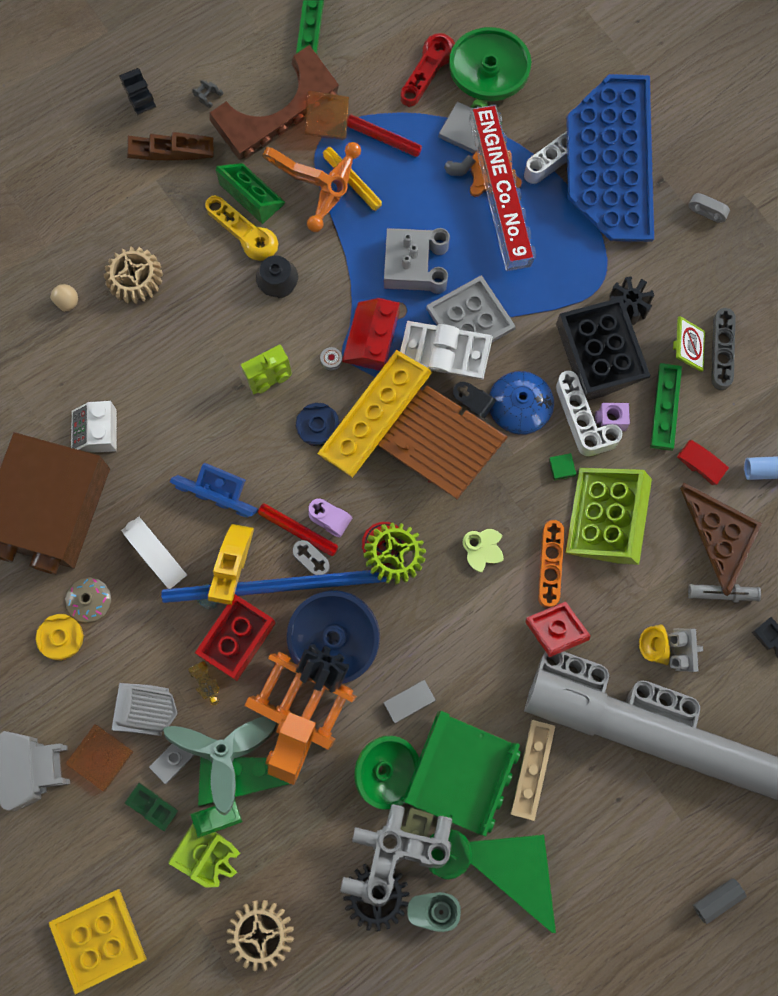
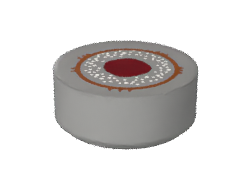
M333 347L323 350L320 356L322 366L327 370L338 369L342 364L341 352Z

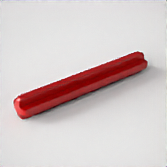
M349 115L346 120V126L408 154L418 157L421 153L422 146L368 121L354 115Z
M265 503L260 506L258 510L260 516L298 538L308 541L330 556L336 554L338 550L337 544Z

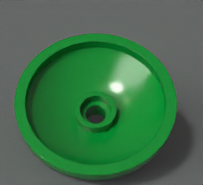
M390 735L376 738L365 746L357 759L354 771L356 788L365 802L373 807L386 810L390 809L391 805L401 806L404 804L402 800L419 759L414 747L406 740ZM382 766V772L378 773L379 767Z

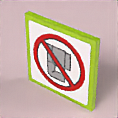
M679 316L677 340L673 342L676 358L702 372L704 371L705 331Z

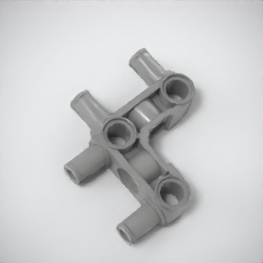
M391 805L387 824L383 826L382 830L373 832L355 827L352 842L374 847L375 854L369 880H366V882L344 877L340 892L362 897L364 902L376 907L385 905L393 889L394 879L392 877L395 864L398 861L406 859L418 862L420 866L429 868H441L447 863L451 844L448 840L452 819L439 816L434 837L427 838L403 832L401 824L405 808L399 805ZM393 838L397 846L393 849H387L383 845V840ZM435 849L441 850L444 853V859L442 861L434 860L431 852ZM376 887L383 888L386 893L385 897L381 900L374 899L371 894L372 890Z

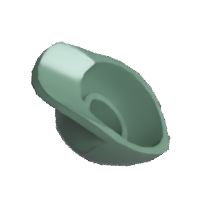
M437 892L414 896L408 904L407 912L408 918L413 925L437 932H445L454 929L458 925L461 907L453 895ZM440 910H443L442 915L439 914Z

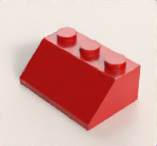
M381 298L358 302L342 362L381 371L387 363L400 313L399 302Z

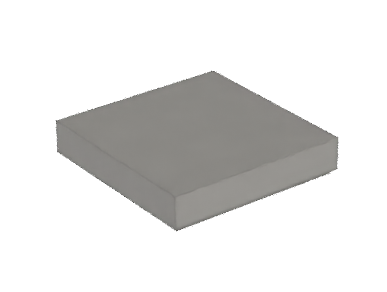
M457 102L442 127L439 138L475 154L480 147L481 140L473 108Z

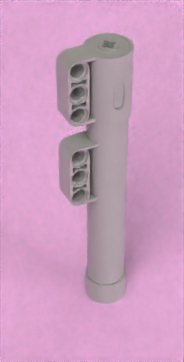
M545 651L531 685L524 712L590 736L595 734L778 801V757L696 728L700 714V705L693 697L642 680L633 686L628 693L626 702L609 697L605 693L609 672L604 666L564 651L549 657ZM546 659H552L556 665L548 664ZM569 667L576 668L578 674L572 673L569 670ZM591 675L598 676L601 682L593 680ZM637 691L643 692L645 698H641ZM659 699L665 700L668 706L662 705ZM682 707H686L690 714L685 713Z

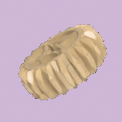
M130 247L129 251L126 252L122 248V254L114 253L115 259H109L110 265L105 266L107 272L104 273L105 284L110 289V293L113 296L116 295L118 300L124 299L128 304L132 299L137 304L138 299L141 298L145 302V296L148 295L152 298V291L158 292L159 288L157 285L162 284L161 277H163V272L160 270V262L157 261L156 256L151 255L150 251L146 250L143 252L140 247L135 251L134 248ZM131 270H133L136 280H134Z
M257 900L253 901L252 910L248 904H245L243 906L245 914L240 910L235 912L240 920L233 918L230 920V923L236 926L235 929H227L228 934L234 935V938L227 940V944L235 943L236 946L230 950V954L238 951L240 955L236 957L235 961L238 963L242 958H245L244 968H247L250 962H253V971L258 970L259 963L262 964L263 971H266L268 969V961H270L273 967H276L277 961L275 957L283 961L285 956L281 951L290 952L291 947L286 945L285 942H293L294 937L286 936V933L294 930L293 926L285 927V924L291 920L290 917L282 920L280 916L284 914L285 910L282 908L278 913L274 912L277 907L276 903H273L270 909H267V900L262 902V908H259ZM261 914L271 917L279 928L266 927ZM253 915L252 932L241 935L244 922ZM257 928L261 929L262 933H271L263 938V943L260 942L259 938L252 937L254 933L258 932ZM280 935L277 949L267 955L268 939ZM243 943H253L257 947L260 956L248 952Z

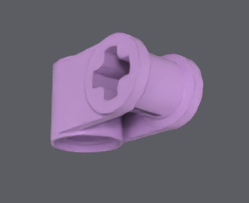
M315 499L309 505L310 520L339 538L353 519L350 514L340 508H336L323 499ZM320 508H322L323 513L319 512L318 515H316L315 510H319Z

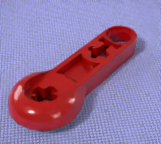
M437 33L425 40L422 49V59L401 90L402 104L408 107L415 106L440 67L449 63L451 50L455 44L451 37L443 33ZM422 78L423 81L421 80V81L418 83L417 87H415V86H416V80H420V79ZM411 92L415 94V97L407 99L404 95Z

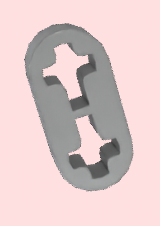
M701 193L694 194L689 203V208L692 211L715 222L722 223L726 221L730 213L727 205Z
M304 540L295 543L293 546L294 557L312 575L329 573V561L311 543ZM300 547L303 549L308 547L307 552L311 556L309 559L304 554L299 556L300 552L298 549ZM315 560L319 564L324 562V571H314L316 567L312 561Z

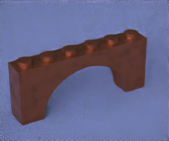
M310 45L293 56L291 65L297 74L298 90L292 101L282 110L267 116H250L235 110L226 101L210 112V122L239 160L243 157L249 158L259 146L265 147L272 141L271 138L275 135L281 136L288 130V126L293 123L295 125L300 123L305 118L304 115L309 112H316L321 107L320 104L325 101L330 102L337 96L339 84Z

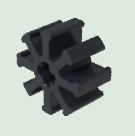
M139 68L119 75L122 86L137 116L156 108L154 98Z
M630 276L625 277L622 286L616 282L609 297L610 300L622 297L632 325H635L640 316H642V319L647 317L652 307L651 302L654 298V292L651 290L650 292L643 293L647 284L643 279H640L636 289L633 288L632 277Z
M309 645L308 650L304 649L297 665L296 673H302L300 680L303 683L314 681L313 689L321 691L323 686H325L329 692H335L337 687L341 686L349 669V664L343 663L345 657L341 654L329 655L331 651L329 647L323 646L322 651H320L316 645Z

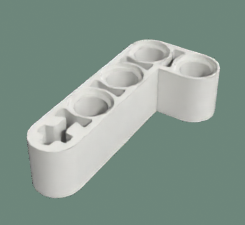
M572 371L561 373L556 384V391L579 452L584 456H593L616 448L622 438L621 429L613 424L597 428L578 376ZM569 401H577L580 406L574 407ZM582 420L586 422L587 426L581 427L577 421ZM605 435H613L615 441L608 440ZM584 441H592L594 447H588Z

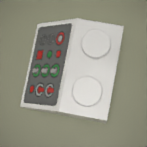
M111 401L88 402L72 410L71 448L88 453L117 451V410Z

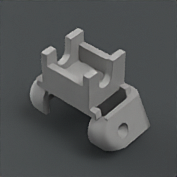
M6 731L0 733V805L2 808L11 811L22 809L40 800L41 794L47 792V787L70 784V779L61 777L60 751H68V746L60 743L44 746V744H38L37 738Z

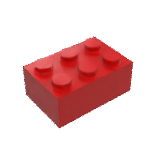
M234 594L232 605L227 604L195 651V654L235 681H238L276 622L272 617Z

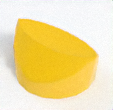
M660 624L646 628L639 640L641 654L649 661L668 665L670 661V645L665 627Z

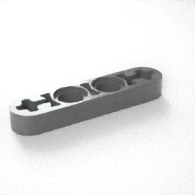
M728 308L720 309L713 319L712 385L718 390L727 389L734 380L735 314ZM722 315H724L725 318L728 320V321L726 322V324H725V328H722V326H723V319L721 318ZM718 335H727L729 343H721ZM718 355H726L729 362L726 364L719 362ZM722 370H725L723 374V378L726 379L725 383H722V380L718 379L722 374Z

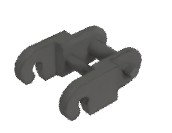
M201 80L199 88L192 90L193 95L199 98V102L211 108L213 106L212 103L208 102L205 97L209 92H215L222 96L223 91L221 89L218 90V87L212 82L208 83ZM206 88L207 91L202 94L201 91Z

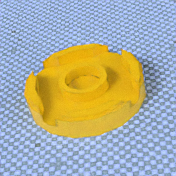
M56 614L46 618L42 625L39 626L35 640L37 648L44 656L52 660L62 661L71 658L79 651L84 635L82 627L77 620L65 614Z

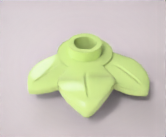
M486 529L482 532L471 531L464 536L463 547L468 552L467 561L474 570L483 572L486 563L496 564L504 560L502 551L497 546V543L502 538V534L494 529ZM475 539L478 545L471 546L470 540Z

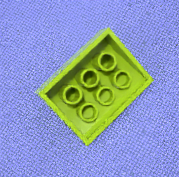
M579 468L566 554L618 564L639 565L652 478L645 470Z

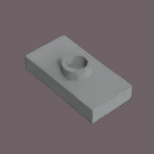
M171 744L149 768L165 784H168L195 755Z

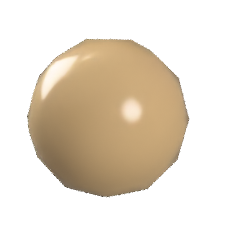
M58 285L51 292V300L62 311H70L77 305V292L70 285Z

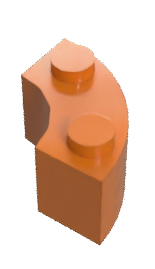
M290 712L286 720L282 719L276 731L279 734L274 751H270L266 759L268 775L292 785L295 784L313 738L315 722Z

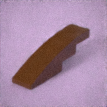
M172 132L171 136L150 134L149 138L129 135L127 138V158L175 161L213 158L214 156L213 137Z

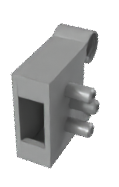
M387 228L384 288L428 290L436 294L444 292L447 288L448 273L442 267H435L428 272L429 249L436 255H443L448 251L450 239L448 231L443 228H436L435 230ZM436 240H442V241H444V242H443V243H437V242H435V241H436ZM439 278L443 281L438 283L433 280Z

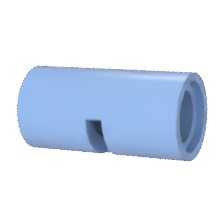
M778 456L746 458L744 463L746 479H778Z

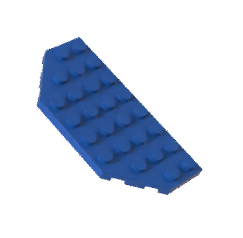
M609 74L566 117L568 200L610 241L652 242L654 240L650 75Z

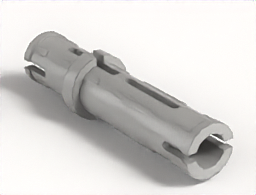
M693 584L688 586L689 599L732 600L735 603H738L739 600L759 602L761 599L760 587H740L739 584H735L731 592H742L745 595L729 594L726 596L721 586ZM703 591H719L721 593H703Z

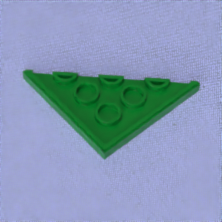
M544 835L470 841L472 849L471 864L551 933H556Z

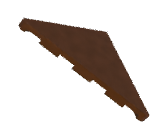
M683 483L680 488L723 593L728 596L735 585L762 523Z

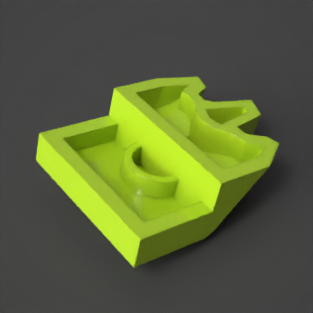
M192 823L168 863L206 888L219 887V873L230 878L237 873L229 864L228 859L230 857L236 858L240 852L232 843L217 832L197 838Z

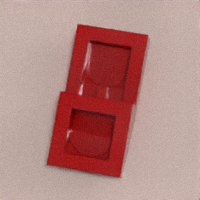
M689 440L677 456L691 471L700 473L711 485H717L729 469L719 458L693 440Z

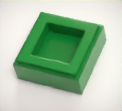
M571 453L549 458L554 480L576 476Z

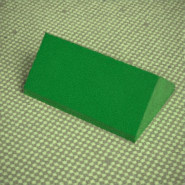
M243 163L216 167L219 185L261 224L265 223L284 206L285 201Z

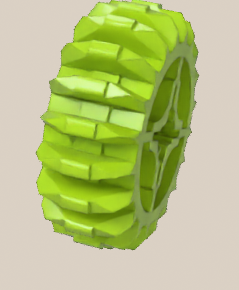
M391 523L389 529L385 524L381 526V531L375 529L373 532L374 536L369 535L367 539L370 543H366L364 549L367 550L364 553V558L370 559L366 562V566H374L370 573L375 574L379 572L378 580H381L383 576L387 577V584L390 583L391 578H394L396 585L399 584L400 578L405 583L408 582V575L415 578L417 575L415 571L420 572L422 569L420 564L425 562V558L421 555L426 553V549L419 548L424 544L423 540L416 541L419 534L414 533L411 535V527H408L407 531L403 530V523H400L398 528H395V524ZM394 538L401 539L406 543L400 544ZM385 540L386 551L377 556L376 548L381 541ZM392 550H395V552L398 551V552H399L398 557H394V555L392 556V555L390 554L391 551H392ZM412 551V563L404 567L403 556ZM391 563L395 569H390L383 564Z

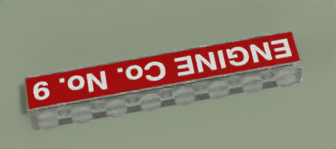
M496 105L472 108L469 123L506 271L531 267L536 258V250L534 246H531V230L529 226H526L525 222L526 210L524 207H521L520 188L516 187V171L511 167L512 155L511 151L507 150V135L505 131H502L501 127L502 115L500 112L498 113Z

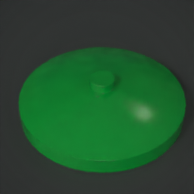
M495 27L478 28L467 32L454 44L449 61L450 74L458 88L473 98L485 101L503 100L515 95L525 86L531 70V55L525 43L515 34Z

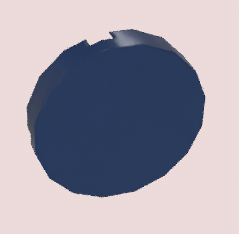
M324 403L309 404L296 417L298 436L303 442L311 446H323L340 424L335 410Z

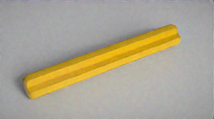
M331 147L323 151V157L333 168L342 160ZM351 169L348 184L372 210L376 211L382 206V201Z

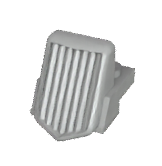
M119 683L111 730L162 736L163 729L170 726L177 716L173 696L169 693V689L152 685Z

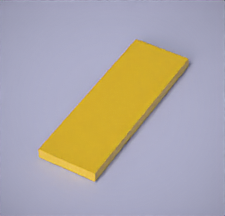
M396 350L317 454L353 478L432 374L431 370Z

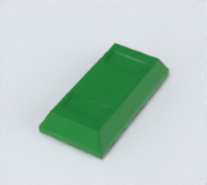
M235 799L233 807L227 815L220 814L215 806L190 814L197 838L242 823Z

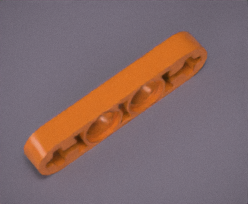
M557 520L548 521L542 532L538 601L541 606L547 609L556 606L560 600L564 526ZM555 526V530L559 532L556 533L554 542L546 543V540H551V532L547 530ZM549 547L557 549L558 557L555 559L547 557L546 549ZM548 569L554 570L557 574L556 580L548 581L544 576V572ZM543 584L547 586L556 585V588L552 587L551 596L555 597L551 603H547V599L543 598L548 592V587H543Z

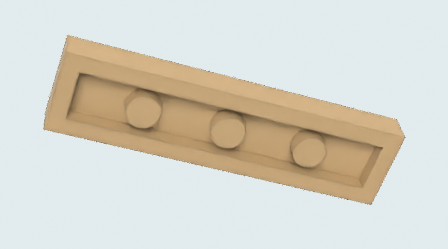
M535 720L531 721L510 815L535 821L555 731L554 725Z

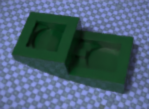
M138 782L124 802L162 831H165L178 812L175 807L140 782Z

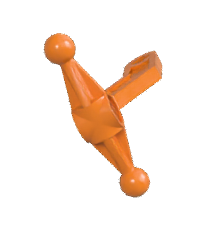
M350 142L346 145V156L329 175L322 170L296 163L271 147H266L262 154L265 160L293 178L321 187L316 214L307 221L310 231H321L324 224L323 217L338 203L341 196L346 193L352 161L361 154V147L358 143ZM332 182L337 185V192L332 190Z

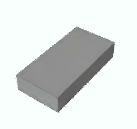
M423 680L385 701L384 705L394 724L436 700L427 683Z

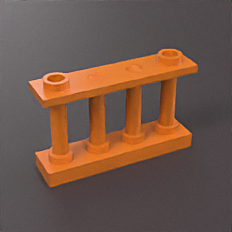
M281 652L270 654L268 659L275 662V665L261 693L257 694V696L248 697L244 705L278 724L282 719L286 720L289 712H291L289 708L302 684L300 680L302 673H296L297 665L290 662L291 657ZM285 667L296 673L281 705L275 707L269 704L270 700L268 698ZM342 684L333 692L338 696L323 726L319 727V729L315 728L312 742L327 750L332 747L336 739L331 736V730L346 700L354 702L357 697L352 694L353 690ZM323 686L321 691L314 690L300 717L307 720L311 719L325 689H327L325 686Z

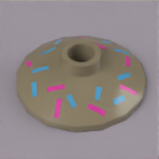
M91 577L80 579L73 583L65 598L66 609L78 621L85 623L97 621L109 610L111 604L110 590L99 579ZM85 595L90 596L88 602H83V597Z

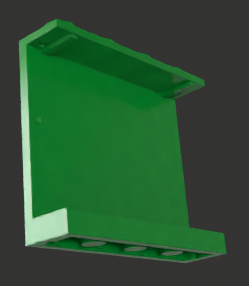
M437 711L402 802L437 817L451 818L452 823L486 837L487 832L490 833L494 827V813L496 809H500L503 803V789L508 787L511 781L512 773H510L512 765L516 764L520 757L521 751L518 750L520 744L511 743L450 717V714Z

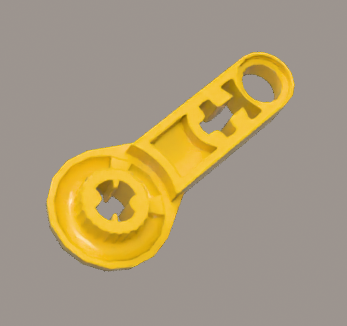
M210 196L206 200L207 213L241 242L243 250L248 257L253 260L263 261L270 256H274L278 250L279 243L276 235L271 230L254 226L219 196ZM215 202L221 204L218 210L210 209V205ZM224 212L226 213V215H227L229 218H233V217H234V221H233V222H232L231 220L227 221L226 216L224 215ZM260 242L262 244L264 242L265 246L258 248L257 243Z

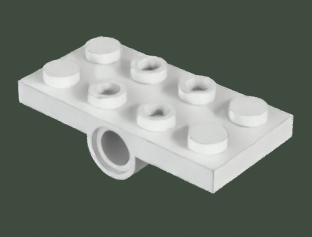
M407 321L400 352L429 368L431 371L483 380L493 337L488 334L459 330L454 326L446 324L435 326Z

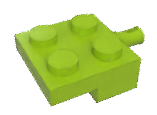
M280 344L241 364L242 371L253 394L263 393L270 386L277 382L283 383L292 375L289 359Z

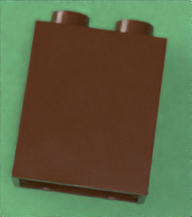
M13 433L0 467V560L13 562L16 553L32 557L29 564L31 568L56 575L59 565L75 569L110 468L101 456L23 434Z

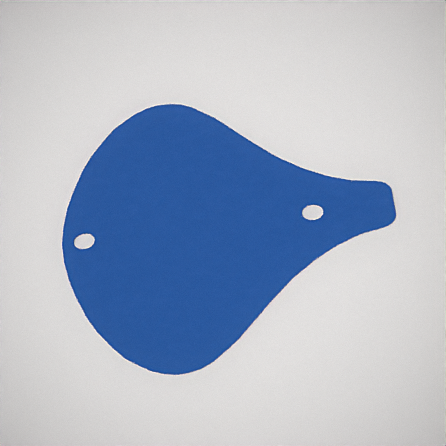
M404 112L358 117L420 144L422 150L418 157L346 126V122L338 124L329 130L318 143L314 159L315 169L322 170L328 175L334 168L323 157V151L331 147L343 159L346 156V145L350 142L358 143L361 147V154L358 158L353 159L351 169L382 201V206L374 211L347 184L346 193L341 196L338 203L329 211L346 256L351 281L350 327L342 346V356L344 355L357 304L361 301L381 298L401 302L407 307V314L397 321L388 361L396 350H401L407 321L437 326L427 311L426 306L481 275L509 317L556 310L582 302L592 296L605 280L608 259L602 234L568 200V184L555 171L536 184L527 182L524 178V172L528 159L534 154L504 135L503 139L506 151L512 162V170L522 181L521 187L516 191L533 254L532 258L510 261L494 193L485 191L480 196L474 197L470 194V188L474 181L471 169L463 176H451L447 174L444 168L448 161L462 163L468 155L471 157L474 155L439 138V133L448 119L447 117ZM332 182L331 188L334 192H337V185ZM387 228L414 230L443 228L448 231L450 236L448 251L443 255H436L429 249L428 272L435 267H442L448 273L447 288L444 292L436 294L428 290L384 288ZM436 240L435 242L443 243L444 241ZM436 278V279H434L433 281L439 283V282H442L443 280H441V279H439V278ZM353 365L373 377H376L380 372L379 370Z

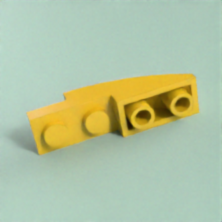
M231 524L215 563L214 577L209 590L208 601L232 605L241 569L245 565L254 528Z

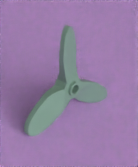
M265 716L254 719L235 729L224 740H215L194 730L178 726H168L163 731L165 738L173 745L211 761V792L213 802L220 814L227 815L233 807L236 790L233 759L250 753L263 744L274 733L276 722Z

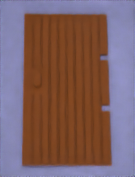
M426 386L423 391L419 389L377 446L455 499H458L508 436L467 410L461 416L458 414L462 409L461 406L431 387Z

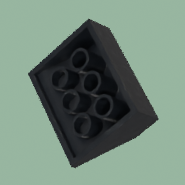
M622 297L559 314L556 326L572 372L578 376L587 401L604 397L650 378L648 367Z

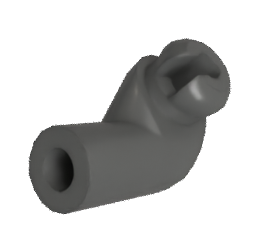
M468 155L462 163L446 162L444 168L447 174L451 176H463L476 161Z

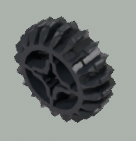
M363 864L365 872L362 874L359 869H355L354 872L358 878L355 879L351 876L349 878L362 881L370 876L371 870H369L367 864ZM402 873L392 877L396 891H391L388 900L397 899L391 912L381 917V906L376 909V906L372 905L374 917L365 914L357 904V901L364 902L362 897L346 895L343 897V900H351L352 903L345 907L346 911L351 909L355 911L350 916V919L353 920L359 916L360 920L357 923L359 927L362 926L364 921H367L366 930L368 931L371 930L372 923H375L377 932L381 930L380 923H384L386 929H390V923L388 922L390 919L395 924H398L399 920L395 916L396 913L404 916L405 912L399 908L400 906L408 907L409 904L407 901H403L402 897L410 896L409 892L401 891V888L408 885L407 882L399 884L398 880L402 878ZM377 887V889L380 890L379 893L382 892L383 895H386L385 891L381 887Z

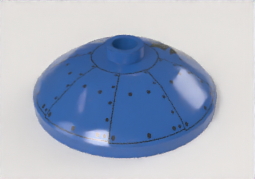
M516 371L502 376L495 382L489 394L497 400L490 410L493 420L502 429L510 433L530 434L536 432L546 425L553 413L554 397L550 387L542 378L530 372ZM525 395L527 399L521 400L519 396Z

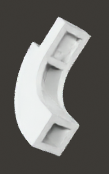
M140 517L130 521L121 530L168 589H171L187 576Z

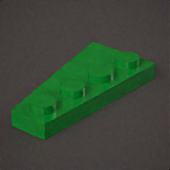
M203 757L200 758L198 806L213 803L211 792L212 763ZM238 757L233 759L232 764L236 783L235 797L289 785L290 783L268 775L267 758Z

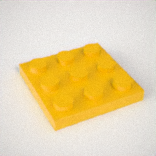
M120 889L49 922L75 994L147 960Z

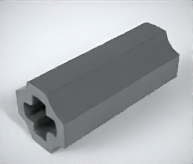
M731 878L693 904V908L704 924H708L747 896L735 878Z

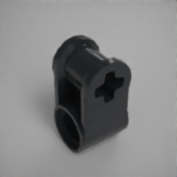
M459 382L453 389L454 397L458 401L468 406L470 410L484 419L497 401L481 389L479 390L468 382ZM468 387L467 392L469 395L461 397L462 392L460 388Z

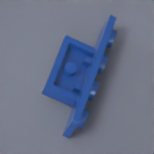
M207 463L202 464L196 482L180 475L172 477L170 483L176 485V489L184 492L189 490L196 493L195 496L202 500L210 499L215 501L216 505L221 508L236 510V513L240 516H253L259 510V508L239 501L245 479Z

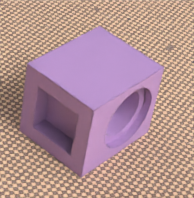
M602 403L599 410L595 412V423L599 424V428L613 424L617 425L621 431H626L630 425L629 403ZM607 414H613L617 420L612 421L608 419Z

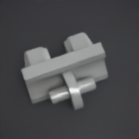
M674 628L673 633L668 635L669 644L674 647L675 653L670 658V667L676 671H698L697 652L703 651V646L697 645L696 629Z

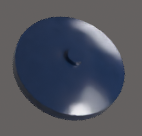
M337 590L320 592L303 601L291 616L287 628L288 650L292 660L298 665L304 649L308 650L309 645H316L320 651H322L323 646L331 648L329 655L341 654L345 657L343 663L349 664V669L342 684L348 683L364 674L374 662L380 646L379 625L372 610L360 598Z

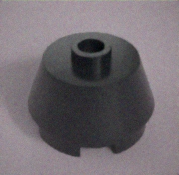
M278 255L266 258L256 273L257 286L265 295L284 298L290 295L298 282L296 267L290 261Z

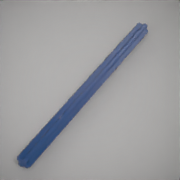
M371 570L238 582L235 594L242 596L386 582L387 577L383 576L381 580H378L379 572L371 574ZM211 585L163 589L161 598L164 603L208 599Z

